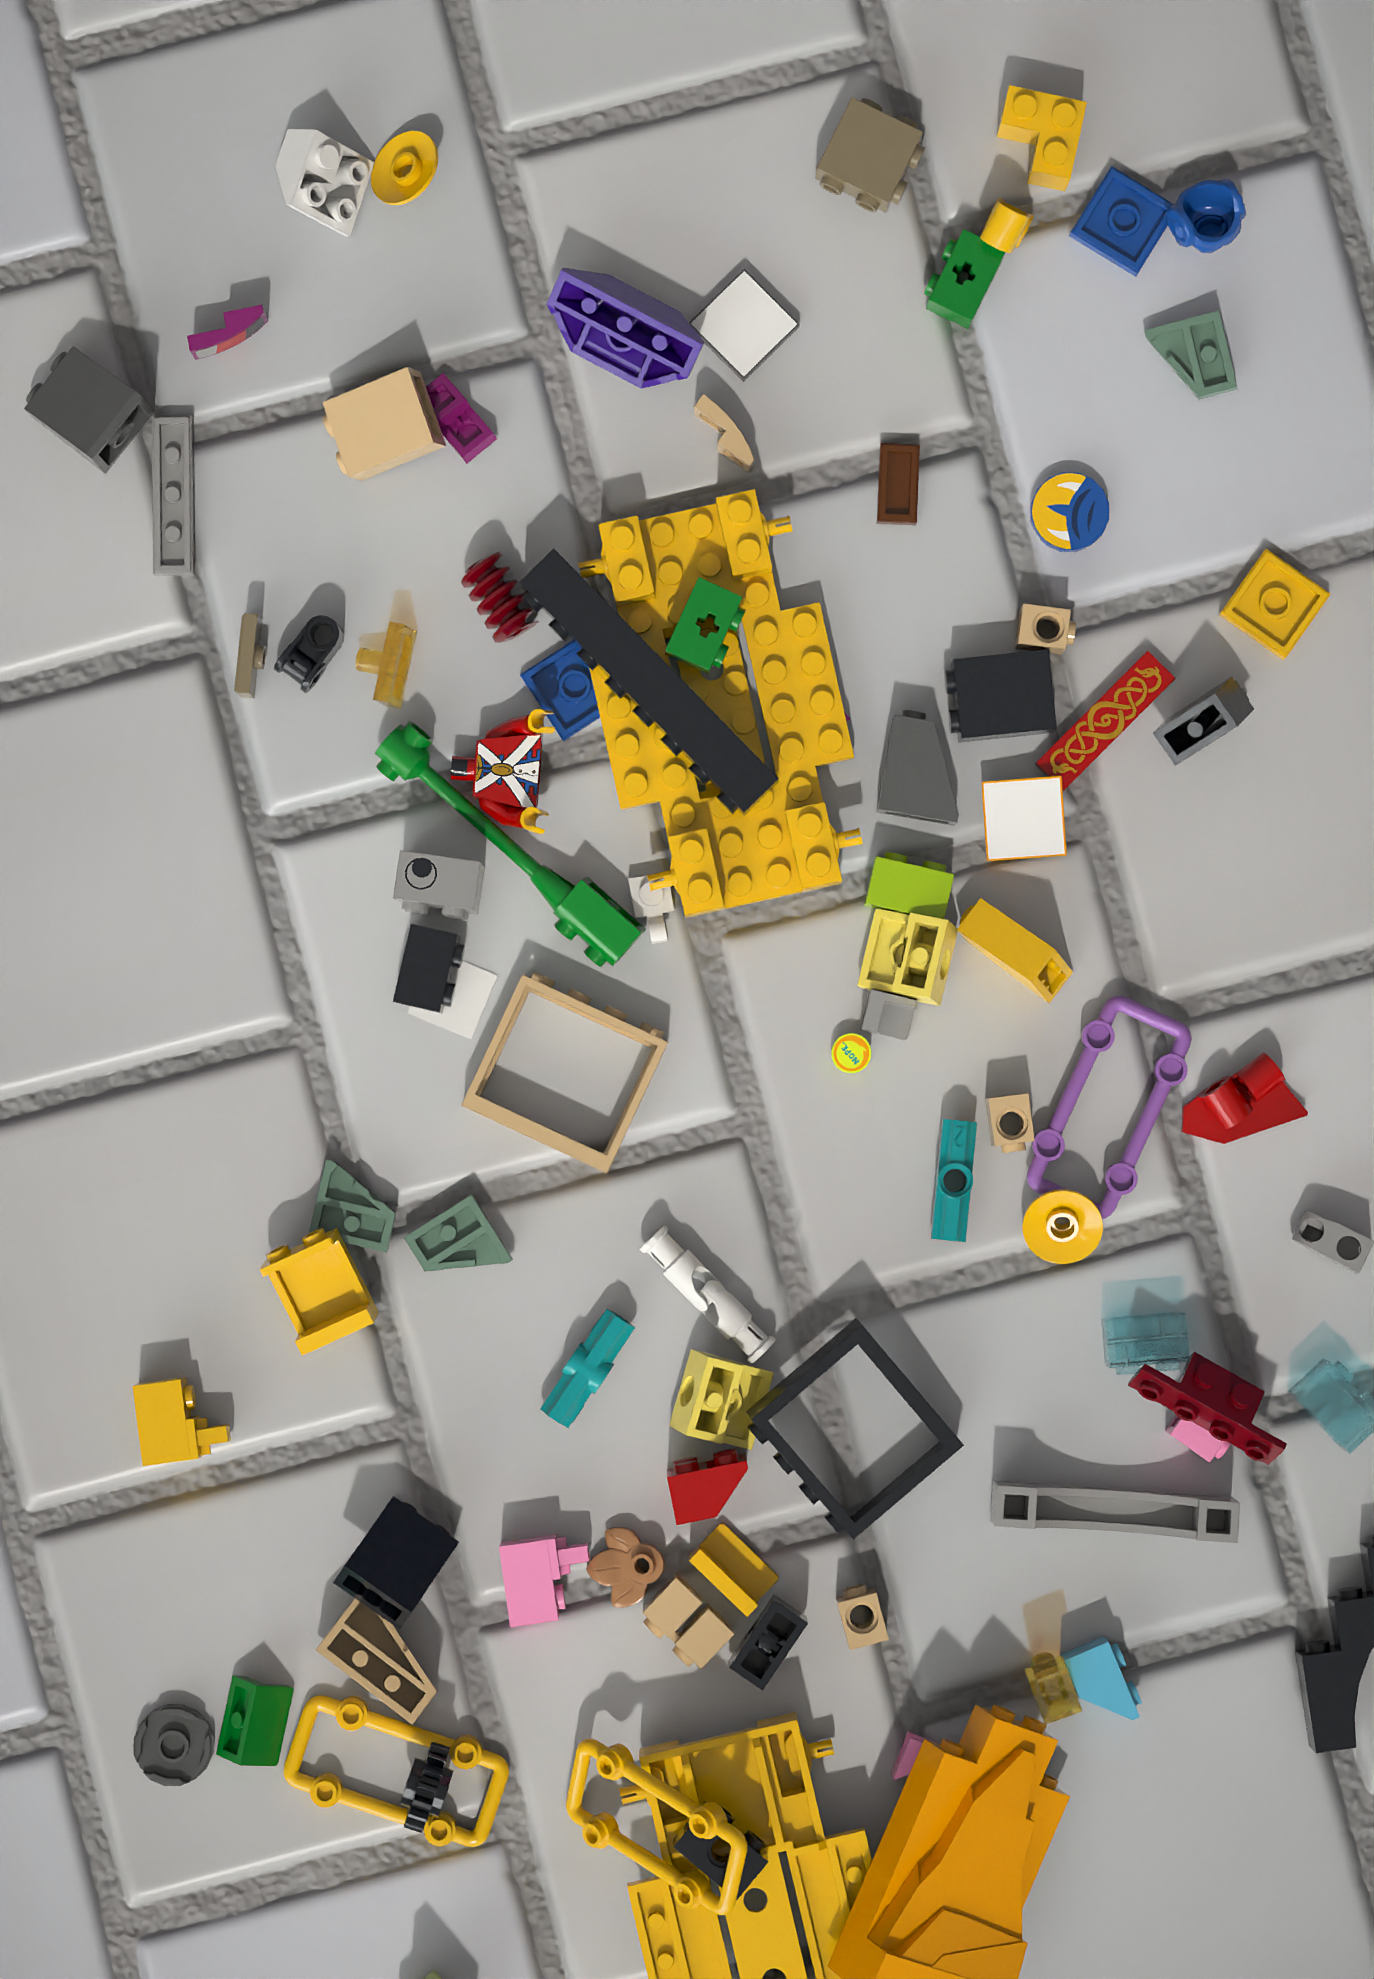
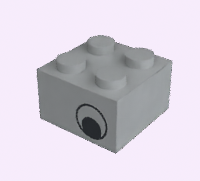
M400 850L393 899L402 904L401 909H404L405 912L428 915L429 908L442 909L441 915H444L446 918L468 920L469 913L478 915L485 867L480 861Z

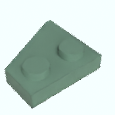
M326 1159L309 1233L319 1228H323L325 1233L337 1228L344 1243L388 1252L397 1213L334 1160Z
M473 1195L468 1196L404 1237L425 1272L505 1264L513 1260Z

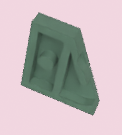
M1219 310L1144 330L1147 341L1199 400L1238 390Z

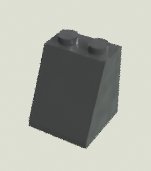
M73 346L68 353L64 351L54 360L50 368L52 373L43 384L37 383L26 397L28 404L24 409L37 422L106 474L150 419L154 411L138 392Z

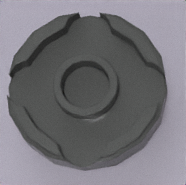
M167 1704L153 1710L139 1724L134 1736L133 1754L143 1773L151 1781L163 1786H182L195 1780L207 1769L214 1754V1734L209 1722L199 1711L183 1704Z

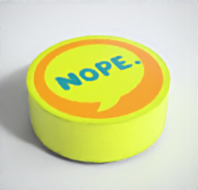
M849 1033L842 1035L834 1042L831 1049V1058L834 1065L840 1071L857 1073L869 1064L871 1048L864 1037Z

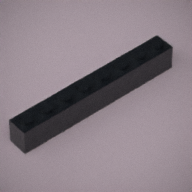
M554 548L519 581L522 589L525 591L520 597L536 613L543 609L553 619L548 624L549 627L564 642L571 638L581 648L576 653L578 657L592 671L598 666L608 676L604 683L619 699L627 695L633 701L636 707L632 712L648 728L654 723L665 734L660 739L661 742L676 757L682 752L693 763L688 769L703 785H706L709 781L712 782L720 791L716 798L729 812L733 814L738 809L745 816L779 783V778Z

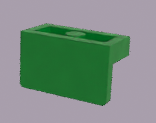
M233 1675L216 1755L240 1766H277L294 1689L288 1685L263 1684L247 1676Z

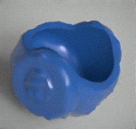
M1230 179L1219 181L1206 180L1196 183L1181 192L1175 205H1171L1166 210L1167 225L1179 246L1186 248L1193 246L1201 253H1213L1221 247L1232 243L1240 233L1242 228L1241 221L1246 216L1243 197Z

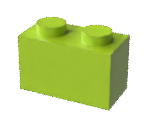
M885 852L883 858L875 857L863 906L908 915L915 913L941 919L945 918L954 874L946 872V865L923 861L922 867L907 863V856L892 852Z

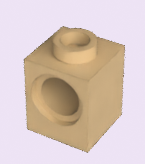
M1023 603L1019 610L1015 649L1031 651L1049 649V653L1062 655L1066 650V644L1073 645L1076 621H1070L1071 610ZM1042 620L1052 622L1057 630L1056 637L1053 639L1040 637L1036 630L1037 623Z
M1029 1094L985 1099L991 1146L1001 1145L1002 1153L1026 1150L1025 1142L1035 1141ZM1007 1112L1015 1113L1021 1121L1019 1131L1011 1136L1005 1134L1000 1128V1119Z
M858 1584L843 1589V1596L836 1597L849 1649L853 1650L889 1640L875 1588L867 1589L865 1584ZM866 1605L871 1608V1619L861 1625L850 1620V1613L854 1607Z

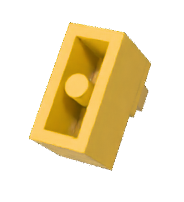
M186 1377L143 1382L132 1386L142 1466L199 1459L204 1455L211 1454V1444L225 1443L231 1440L229 1424L208 1427L207 1417L191 1416L190 1410L196 1409V1397L193 1385L187 1386Z

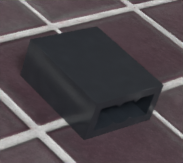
M1049 649L953 659L950 663L951 670H944L946 694H953L955 709L948 710L950 733H957L958 743L1049 734L1057 729Z
M393 1496L333 1583L400 1629L459 1541L453 1538L444 1527L435 1525L420 1515L411 1504L402 1502Z

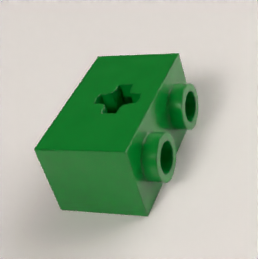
M963 229L958 240L951 237L941 257L947 263L941 275L933 273L924 291V295L929 297L926 309L969 329L1006 252L987 244L979 236ZM962 270L969 273L968 280H965L963 285L956 283L957 276L961 274Z
M698 577L667 645L665 655L709 674L712 665L720 668L729 649L728 645L723 644L728 629L736 632L746 609L739 607L743 597ZM709 617L714 619L713 627L718 632H710L707 638L700 635L701 627L696 625L698 621L704 623Z

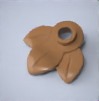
M625 1527L609 1528L605 1530V1540L608 1549L594 1556L586 1567V1571L596 1582L604 1586H612L611 1602L614 1607H629L642 1600L646 1595L648 1584L655 1582L662 1576L665 1569L664 1556L654 1545L642 1543L634 1531ZM639 1558H644L649 1562L650 1567L648 1571L640 1569L638 1566Z

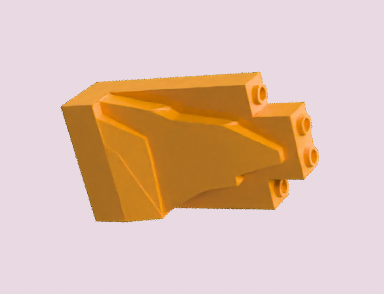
M993 1704L991 1710L975 1705L959 1744L942 1738L940 1744L924 1739L827 1965L841 1979L1019 1978L1028 1945L1022 1939V1909L1070 1798L1069 1795L1057 1788L1058 1780L1045 1774L1059 1741L1045 1732L1046 1724L1024 1715L1022 1721L1014 1719L1015 1713L996 1704Z

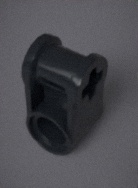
M318 615L311 618L295 640L280 655L274 665V670L278 673L283 671L301 685V690L304 693L309 692L319 681L327 665L342 647L344 642L342 627L328 616ZM330 625L334 631L332 641L326 645H318L314 639L316 630L320 626ZM294 662L299 663L307 671L303 672L301 669L294 665Z

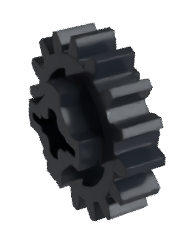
M431 1742L425 1760L415 1757L400 1801V1805L409 1808L404 1828L422 1833L429 1815L439 1817L454 1770L445 1767L450 1747Z

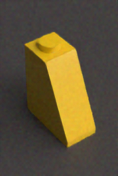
M982 898L978 900L975 906L972 905L967 908L961 916L960 925L956 929L961 936L1050 1004L1072 975L1073 971L1052 946Z

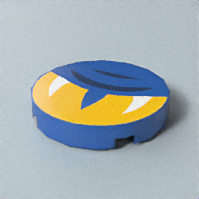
M1063 472L1048 478L1037 489L1030 504V522L1033 530H1035L1040 540L1046 546L1059 552H1078L1091 546L1102 536L1109 521V502L1104 490L1092 478L1080 473Z

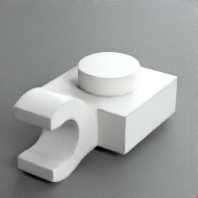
M647 875L629 878L635 919H648L652 945L668 942L663 914L675 912L670 887L650 891V883L663 881L664 879L648 882Z

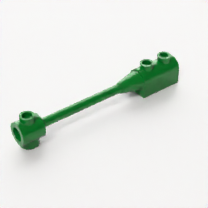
M411 721L405 726L401 724L396 727L375 752V755L381 759L376 765L377 769L391 781H395L400 776L404 781L419 777L531 877L532 883L554 910L553 914L559 918L554 926L563 936L572 941L578 935L589 945L584 950V953L592 962L599 967L608 962L613 967L646 931V928L588 876L581 879L575 886L547 866H541L429 766L431 750L428 748L433 743V740L424 730Z

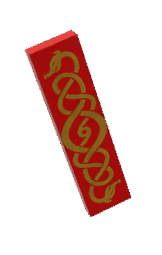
M1147 651L1035 765L1047 777L1062 776V790L1064 791L1176 678Z

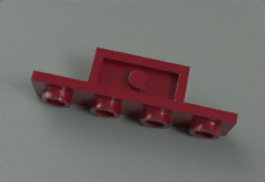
M1195 1351L1188 1358L1178 1382L1145 1363L1128 1383V1386L1137 1390L1143 1398L1160 1403L1174 1411L1175 1415L1180 1419L1193 1422L1206 1429L1214 1438L1236 1446L1255 1461L1264 1462L1269 1465L1287 1446V1443L1252 1424L1265 1391Z

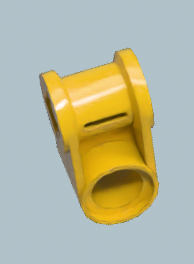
M998 198L984 225L980 239L1001 251L1012 253L1016 247L1020 246L1034 215L1027 214L1015 206L1004 202L1003 199Z

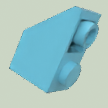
M1102 1636L1060 1654L1073 1688L1079 1698L1131 1720L1140 1717L1136 1705L1141 1704L1142 1701L1133 1681L1126 1683L1120 1668L1125 1667L1126 1663L1117 1643L1110 1646L1108 1640Z

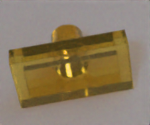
M389 622L383 651L360 648L355 661L357 671L378 675L373 700L384 706L401 709L417 631L405 624Z
M1048 1652L1034 1656L1030 1662L1032 1667L1024 1670L1044 1724L1047 1725L1082 1712L1063 1656L1054 1658Z

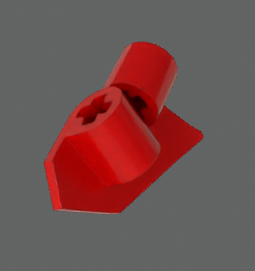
M1263 1052L1231 1077L1225 1076L1217 1080L1182 1106L1181 1132L1226 1144L1308 1115V1111L1284 1083L1285 1077L1279 1067Z

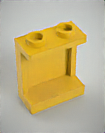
M319 1228L302 1237L303 1243L289 1249L288 1245L285 1244L273 1249L265 1255L267 1260L259 1269L263 1277L269 1276L298 1333L295 1343L301 1355H305L373 1324L379 1314L337 1228L326 1233L323 1228Z

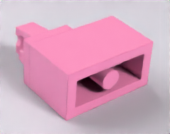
M556 1534L501 1542L499 1551L510 1627L558 1621L560 1616L559 1609H566L563 1584L555 1585V1580L561 1579L562 1575L570 1574L571 1564L590 1561L588 1543L567 1545L566 1537H557Z

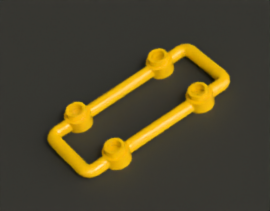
M318 1695L306 1702L284 1763L283 1774L289 1785L310 1793L312 1801L320 1807L328 1808L338 1802L404 1825L408 1809L344 1788L340 1778L333 1773H321L315 1778L299 1772L318 1713L322 1711L336 1716L337 1723L345 1730L354 1731L362 1726H366L428 1748L431 1742L450 1747L448 1755H450L451 1761L458 1768L467 1770L478 1764L493 1769L494 1772L473 1831L457 1826L455 1818L450 1813L440 1811L439 1817L428 1816L423 1829L425 1838L429 1843L440 1847L448 1845L451 1841L464 1846L475 1847L487 1840L509 1778V1766L502 1756L484 1750L481 1742L473 1735L465 1734L452 1739L369 1711L367 1703L357 1696H349L340 1701L328 1696Z
M592 1738L582 1740L576 1749L566 1798V1810L570 1819L583 1828L582 1835L586 1844L598 1849L610 1845L675 1887V1899L684 1908L694 1909L702 1905L718 1915H726L731 1912L737 1899L747 1854V1841L739 1829L727 1822V1817L722 1807L715 1802L699 1805L634 1764L631 1752L623 1744L617 1743L607 1747ZM591 1756L597 1759L596 1767L603 1778L618 1780L625 1777L689 1817V1827L696 1837L712 1839L715 1836H719L730 1844L731 1850L720 1897L712 1892L709 1880L701 1872L693 1871L685 1875L620 1833L618 1823L611 1814L601 1812L594 1816L583 1809L582 1799Z

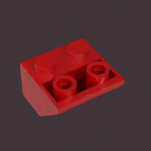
M734 1448L713 1453V1460L698 1463L697 1457L673 1461L674 1468L667 1469V1481L676 1525L718 1516L748 1470L745 1453L737 1455V1450Z

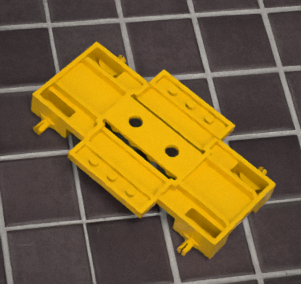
M753 489L717 497L715 504L639 521L636 515L598 524L602 540L601 558L578 562L580 575L584 579L605 573V576L612 585L618 614L670 668L669 657L665 655V640L671 639L698 577L743 597L739 607L746 609L740 623H742L775 774L779 778V783L745 816L738 809L732 814L716 798L720 791L711 781L705 785L706 791L698 792L695 776L688 769L692 762L682 752L676 757L661 742L660 739L665 734L654 723L648 728L632 712L636 707L633 701L627 695L619 699L604 683L608 676L598 666L593 671L590 669L620 809L626 810L660 802L672 859L670 870L647 874L648 882L664 879L663 881L650 883V891L674 886L681 896L685 918L841 884L842 877L838 864L839 849L862 845V837L846 840V838L859 836L861 834L859 827L836 833L829 823L816 767L854 759V753L820 602L780 610L768 546L770 536L793 532L790 516L766 521L764 515L759 510L756 492ZM708 617L704 623L699 621L696 623V625L701 627L700 635L707 638L710 632H718L713 627L714 619ZM728 629L723 644L728 645L729 649L722 662L723 673L719 679L707 680L701 675L700 670L677 660L681 679L765 764L737 634L735 631Z
M796 1712L758 1720L757 1727L685 1744H680L678 1739L639 1749V1760L642 1769L699 1805H702L704 1801L715 1802L721 1805L735 1818V1821L732 1823L744 1834L747 1830L752 1831L767 1845L764 1851L768 1853V1863L738 1900H736L733 1910L725 1915L740 1979H762L764 1973L773 1968L781 1970L785 1974L786 1979H807L778 1852L786 1851L816 1979H841L827 1965L872 1862L864 1827L833 1835H824L810 1775L811 1760L835 1755L831 1738L807 1744L806 1739L800 1732ZM638 1785L620 1787L619 1791L623 1805L643 1799L647 1800L651 1807L662 1859L685 1875L693 1871L701 1872L710 1882V1878L673 1847L674 1837L690 1818ZM722 1838L716 1840L711 1847L714 1853L719 1856L730 1854L731 1846ZM658 1876L627 1883L648 1979H733L718 1914L702 1905L694 1909L682 1907L675 1899V1887ZM752 1888H759L767 1895L766 1905L757 1911L748 1909L743 1901L745 1893Z

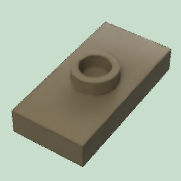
M244 613L241 619L234 691L244 698H255L257 669H264L266 646L260 645L263 620L258 614Z

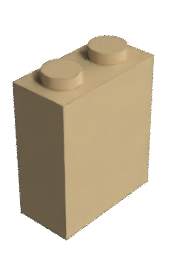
M406 367L322 402L326 412L323 415L325 428L329 435L335 438L339 452H336L337 463L341 471L345 475L347 474L349 478L363 481L446 447L423 377L418 370Z

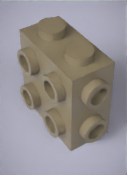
M851 97L816 168L815 179L821 181L820 186L830 193L841 195L844 192L856 198V204L867 211L877 212V210H881L886 213L891 202L899 204L907 188L908 182L903 181V178L908 168L916 169L926 148L920 145L923 132L918 130V125L904 116L894 118L883 113L882 107L872 100L862 98L859 101Z

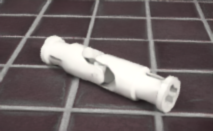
M663 1225L639 1250L643 1254L648 1253L664 1269L663 1275L698 1310L703 1312L706 1319L726 1340L732 1339L748 1355L747 1361L753 1364L772 1346L776 1339L772 1335L767 1336L751 1320L752 1314L731 1293L724 1289L721 1282L689 1249L683 1250L667 1233L668 1228ZM692 1278L703 1281L705 1283L704 1287L696 1291Z

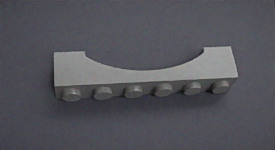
M993 1481L990 1521L994 1526L1105 1530L1173 1536L1199 1541L1238 1543L1240 1502L1233 1497Z

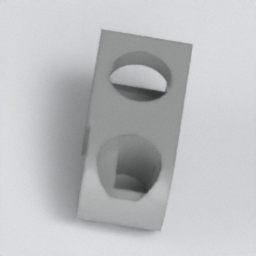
M1305 1210L1292 1237V1240L1326 1257L1355 1274L1360 1273L1374 1244V1240Z

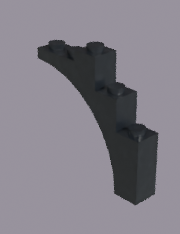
M1374 1535L1370 1536L1371 1542L1359 1543L1366 1591L1362 1592V1587L1359 1586L1345 1587L1337 1590V1596L1327 1597L1334 1645H1329L1328 1640H1318L1305 1643V1649L1295 1650L1308 1743L1315 1753L1356 1748L1355 1709L1359 1683L1369 1655L1374 1648Z

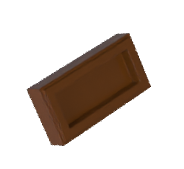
M880 443L876 524L916 526L920 444Z

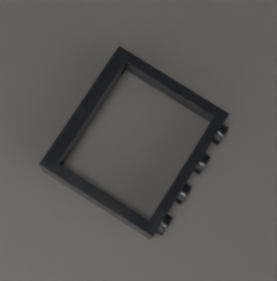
M857 1318L746 1411L752 1421L748 1426L752 1434L762 1445L769 1440L778 1451L773 1458L788 1475L795 1471L804 1481L798 1487L813 1505L820 1500L829 1511L824 1515L829 1524L838 1534L846 1530L853 1540L964 1446ZM856 1345H859L936 1436L939 1442L850 1517L769 1422V1419Z

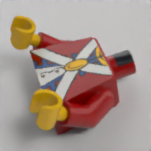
M535 709L530 715L511 718L488 730L484 739L477 740L475 758L452 756L451 780L473 781L474 799L479 800L482 811L501 825L523 828L537 834H543L545 831L535 825L536 819L539 816L549 815L548 812L538 809L543 738L541 734L535 733H554L555 727H544L543 725L544 717L548 714H554L552 710Z

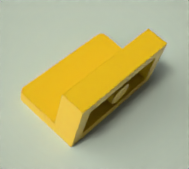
M720 1523L689 1555V1561L746 1617L757 1608L758 1600L778 1580V1575L724 1523Z

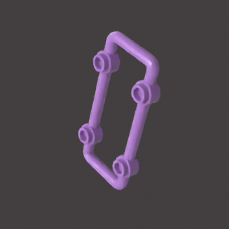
M1113 996L1108 999L1103 1005L1097 1020L1088 1023L1083 1028L1081 1034L1082 1043L1084 1044L1083 1051L1047 1129L1039 1131L1034 1136L1035 1141H1032L1031 1146L1035 1155L1027 1172V1182L1031 1189L1042 1195L1052 1190L1066 1189L1044 1179L1043 1174L1049 1161L1058 1159L1064 1151L1063 1130L1099 1052L1108 1050L1114 1042L1115 1033L1112 1024L1119 1011L1176 1037L1170 1053L1161 1056L1155 1062L1153 1070L1157 1081L1120 1162L1109 1166L1105 1171L1104 1183L1107 1187L1106 1193L1100 1204L1094 1202L1101 1213L1102 1219L1111 1216L1121 1196L1132 1192L1136 1187L1138 1177L1134 1168L1171 1087L1183 1082L1187 1076L1188 1068L1184 1059L1192 1041L1190 1030L1182 1022L1124 996Z

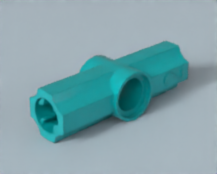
M942 1119L938 1168L935 1175L936 1188L931 1239L966 1242L970 1193L974 1183L972 1172L977 1122ZM951 1169H958L964 1175V1185L956 1192L947 1190L943 1182L944 1175Z
M607 1308L592 1328V1332L586 1341L579 1344L561 1371L563 1375L540 1410L559 1424L569 1428L583 1409L591 1393H596L614 1366L613 1360L635 1329V1326Z

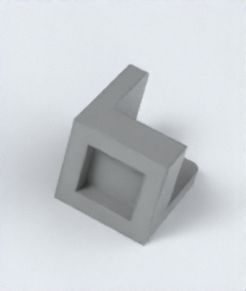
M871 989L860 1030L905 1040L908 1038L913 1013L917 1008L918 1001Z

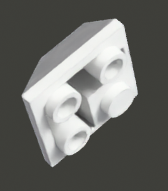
M287 129L275 165L286 205L345 237L351 236L375 162L318 130Z

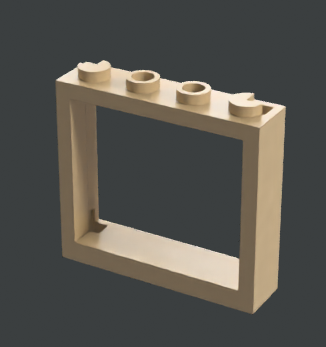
M533 972L531 978L522 974L461 1106L608 1173L668 1045L667 1041L661 1039L664 1032L642 1022L640 1028L632 1026L625 1022L627 1014L606 1005L603 1012L591 1007L589 1003L592 998L571 988L567 995L553 989L556 981ZM530 992L652 1048L604 1153L481 1097Z

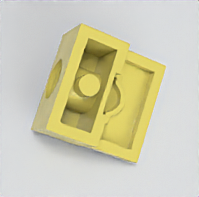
M876 908L857 986L863 989H872L940 1006L958 933L957 927L946 919L915 913L908 915Z
M691 1349L669 1426L687 1436L752 1450L755 1436L748 1429L752 1421L746 1411L769 1392L774 1372Z

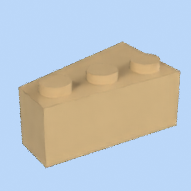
M355 1598L315 1649L412 1725L437 1693L393 1624Z

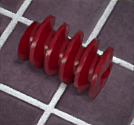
M501 551L488 555L471 565L465 571L467 574L461 580L464 588L474 587L469 594L471 601H482L476 609L478 614H491L484 624L487 629L498 628L492 636L495 643L512 640L539 622L528 623L526 619L533 610L530 607L519 608L518 605L523 601L520 596L523 593L512 595V589L518 584L517 579L504 581L503 577L510 570L509 565L496 567L495 563L503 556Z

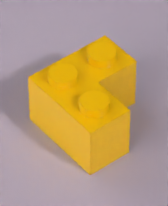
M1009 85L997 137L1035 145L1027 184L1066 191L1071 179L1087 102Z

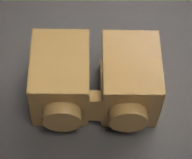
M675 1573L643 1607V1614L647 1617L643 1623L658 1638H661L664 1634L670 1638L676 1645L672 1651L683 1663L690 1667L694 1662L702 1669L735 1634L734 1628L707 1604L679 1633L677 1629L702 1604V1597Z

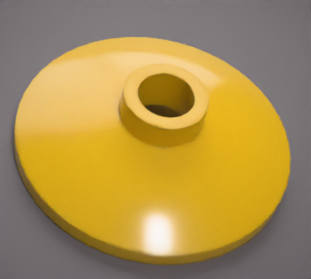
M407 131L392 138L381 149L374 161L371 172V187L374 194L381 201L389 205H402L418 197L428 187L437 169L438 150L435 142L427 134L420 131Z
M1058 1189L1046 1192L1032 1201L1025 1211L1022 1231L1027 1246L1035 1255L1051 1263L1069 1264L1084 1259L1095 1250L1102 1237L1103 1222L1099 1209L1090 1198L1077 1191ZM1067 1217L1069 1222L1060 1225L1055 1222V1219Z

